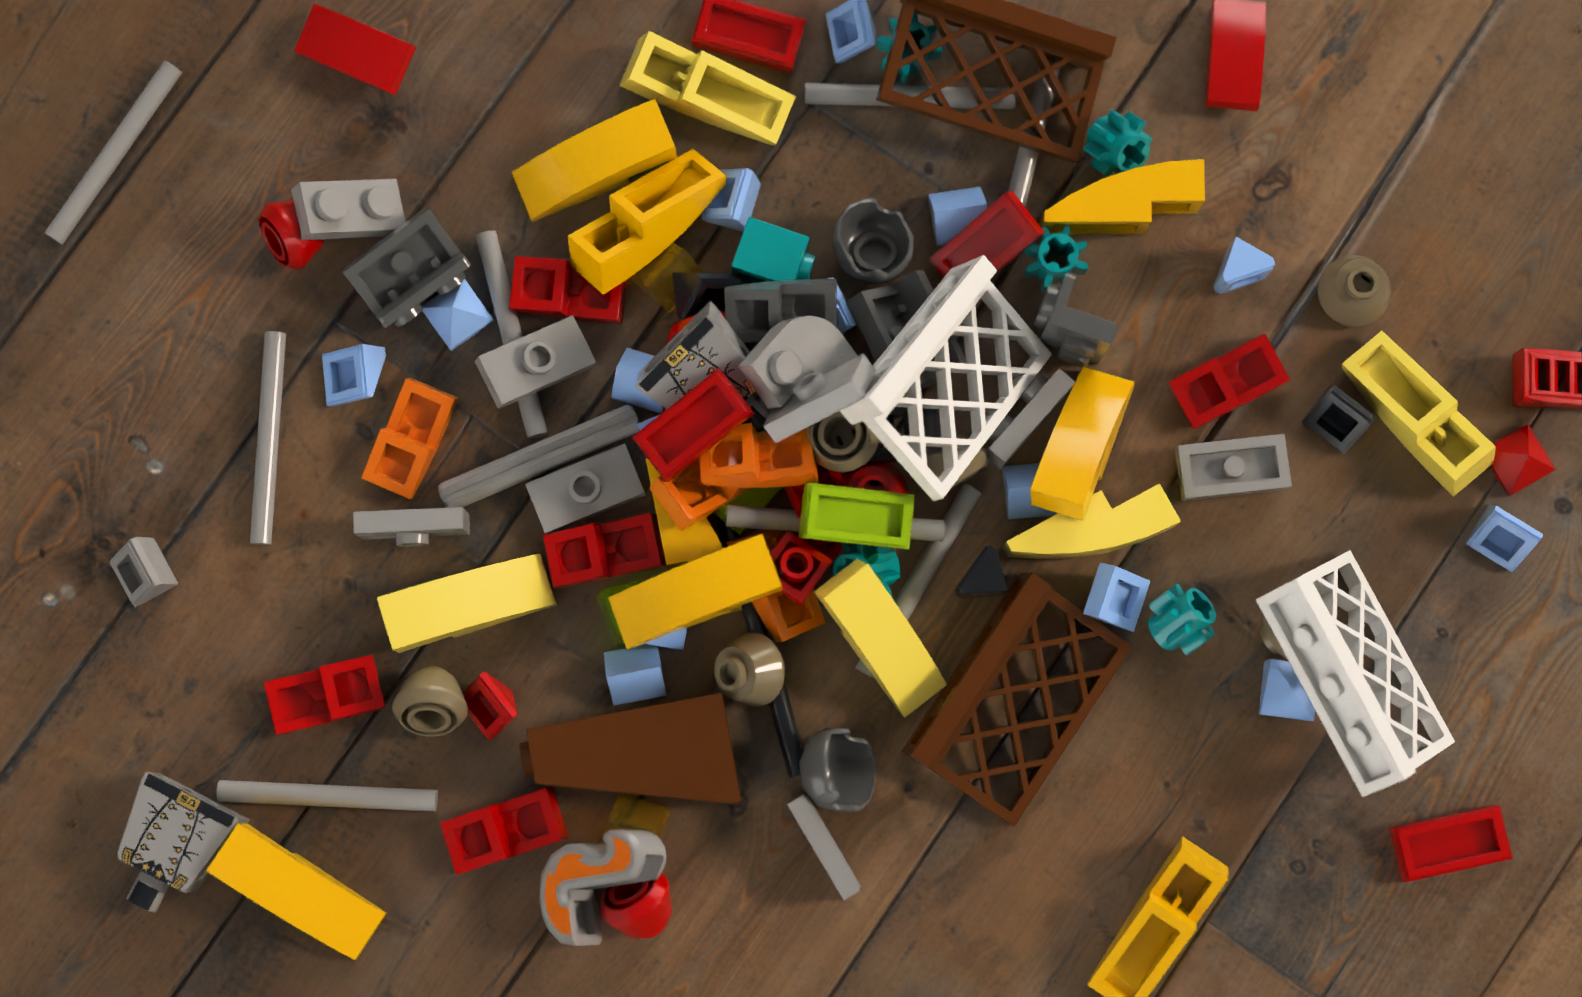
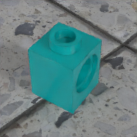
M748 217L731 265L732 274H741L744 278L743 282L746 283L810 279L816 260L815 255L808 253L810 237Z

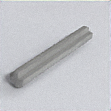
M624 405L440 483L438 486L440 498L445 508L467 506L635 435L639 432L637 424L640 423L631 405Z

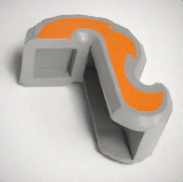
M608 830L603 835L605 844H566L551 854L541 873L539 901L544 922L548 930L560 943L574 946L600 945L602 932L599 903L595 899L594 890L658 879L666 863L665 846L658 836L646 830Z

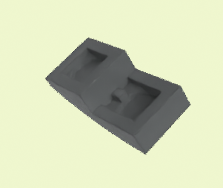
M837 279L769 281L728 286L724 289L725 319L742 342H760L777 323L802 316L823 318L837 328Z

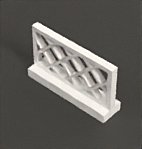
M984 255L951 268L875 362L873 367L876 372L865 397L840 410L851 425L863 421L933 501L945 497L1052 355L990 281L997 270ZM980 299L992 311L993 328L977 327L976 304ZM951 335L964 336L966 364L950 363L948 339ZM978 337L994 339L996 366L981 365ZM1009 340H1017L1030 356L1022 368L1011 367ZM923 371H936L938 399L921 398L920 374ZM951 373L967 374L969 401L953 400ZM982 375L997 376L999 399L996 403L984 402ZM894 407H908L910 436H900L886 420V417ZM922 408L939 409L941 438L925 437ZM954 410L970 411L972 434L968 439H956ZM926 447H942L944 471L939 478L927 466Z
M1350 550L1256 599L1362 797L1405 780L1416 772L1415 769L1455 742ZM1338 570L1349 588V594L1338 588ZM1337 606L1348 612V626L1337 620ZM1364 622L1370 626L1375 636V643L1364 637ZM1364 655L1374 660V675L1363 669ZM1391 671L1395 672L1400 681L1401 691L1390 685ZM1390 703L1401 709V724L1390 718ZM1417 719L1421 720L1432 740L1431 742L1417 734Z

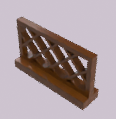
M900 0L899 3H902V7L878 90L877 101L1070 163L1078 162L1105 60L1112 56L1116 36L1007 0ZM913 14L932 19L942 39L919 50L909 32ZM947 24L961 29L951 33ZM969 31L982 35L992 54L970 67L955 40ZM997 40L1010 45L1001 50ZM946 44L960 72L937 84L923 56ZM904 46H906L911 56L901 60ZM1018 47L1031 51L1041 70L1020 83L1005 57L1007 53ZM1046 57L1058 60L1059 62L1050 65ZM995 60L1010 88L987 100L973 72ZM914 61L928 90L915 97L892 91L898 70ZM1067 63L1088 70L1082 92L1069 99L1054 73L1056 69ZM1045 77L1058 105L1037 116L1022 88ZM961 78L965 79L978 106L965 113L952 110L941 89ZM1011 94L1014 95L1028 121L1015 129L1001 126L991 108L992 104ZM932 95L936 104L924 101L923 99ZM1080 99L1076 113L1071 104ZM1061 109L1072 128L1068 146L1051 142L1040 123L1041 120ZM982 111L986 120L973 117L972 115ZM1031 127L1035 136L1023 133L1021 131Z
M1019 573L948 680L947 685L942 689L901 751L1013 827H1015L1133 647L1094 618L1083 614L1084 611L1049 587L1050 584L1034 573ZM1048 602L1063 612L1067 635L1040 641L1036 618ZM1075 622L1083 626L1088 631L1077 633ZM1029 631L1030 643L1020 644ZM1098 637L1114 648L1101 668L1083 670L1078 640ZM1069 642L1074 673L1047 678L1041 647ZM1032 649L1038 680L1010 685L1006 666L1013 653ZM999 676L1001 687L990 689ZM1096 676L1087 689L1085 678ZM1076 680L1079 702L1073 712L1054 716L1048 685ZM1039 687L1045 718L1017 723L1012 692ZM1002 695L1008 725L980 731L976 712L977 707L983 698ZM969 721L971 733L959 735ZM1066 721L1057 734L1055 723ZM1046 725L1050 747L1043 757L1024 761L1019 730ZM1010 733L1015 763L987 768L981 738ZM973 740L978 767L977 771L956 774L941 764L954 743ZM1036 766L1027 780L1026 768ZM1017 771L1020 792L1009 809H1007L992 798L988 776ZM980 778L982 791L967 782V780Z

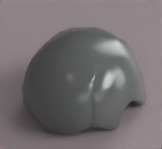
M866 198L848 204L837 218L832 247L837 263L845 273L859 281L877 285L888 283L900 277L911 262L914 237L907 223L903 220L900 211H890L881 207L877 199Z
M824 728L821 731H817L807 741L799 762L803 790L816 806L824 810L838 812L860 811L869 804L875 788L876 765L871 746L864 738L847 735L851 731L848 728Z

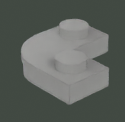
M802 316L783 320L774 325L738 368L768 408L782 407L794 393L793 389L796 384L805 376L815 371H820L823 375L858 356L842 333L832 323L816 316Z

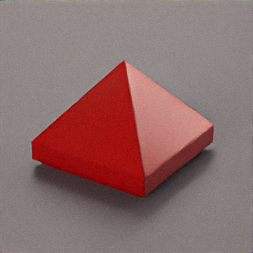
M1528 424L1493 443L1496 449L1494 463L1490 468L1508 497L1556 470Z
M487 672L481 673L463 692L468 708L467 714L489 741L496 738L518 715L513 691Z

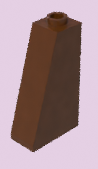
M722 693L526 729L528 741L519 744L524 774H534L535 784L724 804L742 803Z

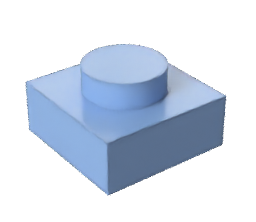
M1100 562L1083 614L1117 628L1134 632L1150 580L1117 566Z

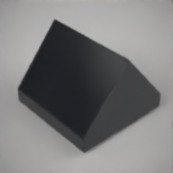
M672 272L677 316L679 319H686L697 315L710 301L719 311L725 312V287L741 285L744 278L741 274Z
M1333 384L1326 389L1302 422L1345 454L1373 424L1377 417Z
M991 545L984 547L954 590L956 591V596L961 599L1003 596L1008 591L997 550Z

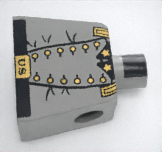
M711 301L638 374L636 388L668 409L711 373L721 369L755 413L742 424L752 423L756 431H758L764 425L770 413L752 396L755 390L738 368L750 351Z
M145 772L117 852V858L120 861L140 870L126 899L143 909L156 912L169 886L184 893L196 892L209 877L210 873L206 870L236 825L248 824L250 819L161 773Z

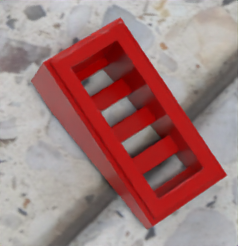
M1521 348L1512 354L1513 407L1582 409V394H1577V368H1582V352ZM1538 366H1546V391L1538 390ZM1558 367H1566V392H1558Z

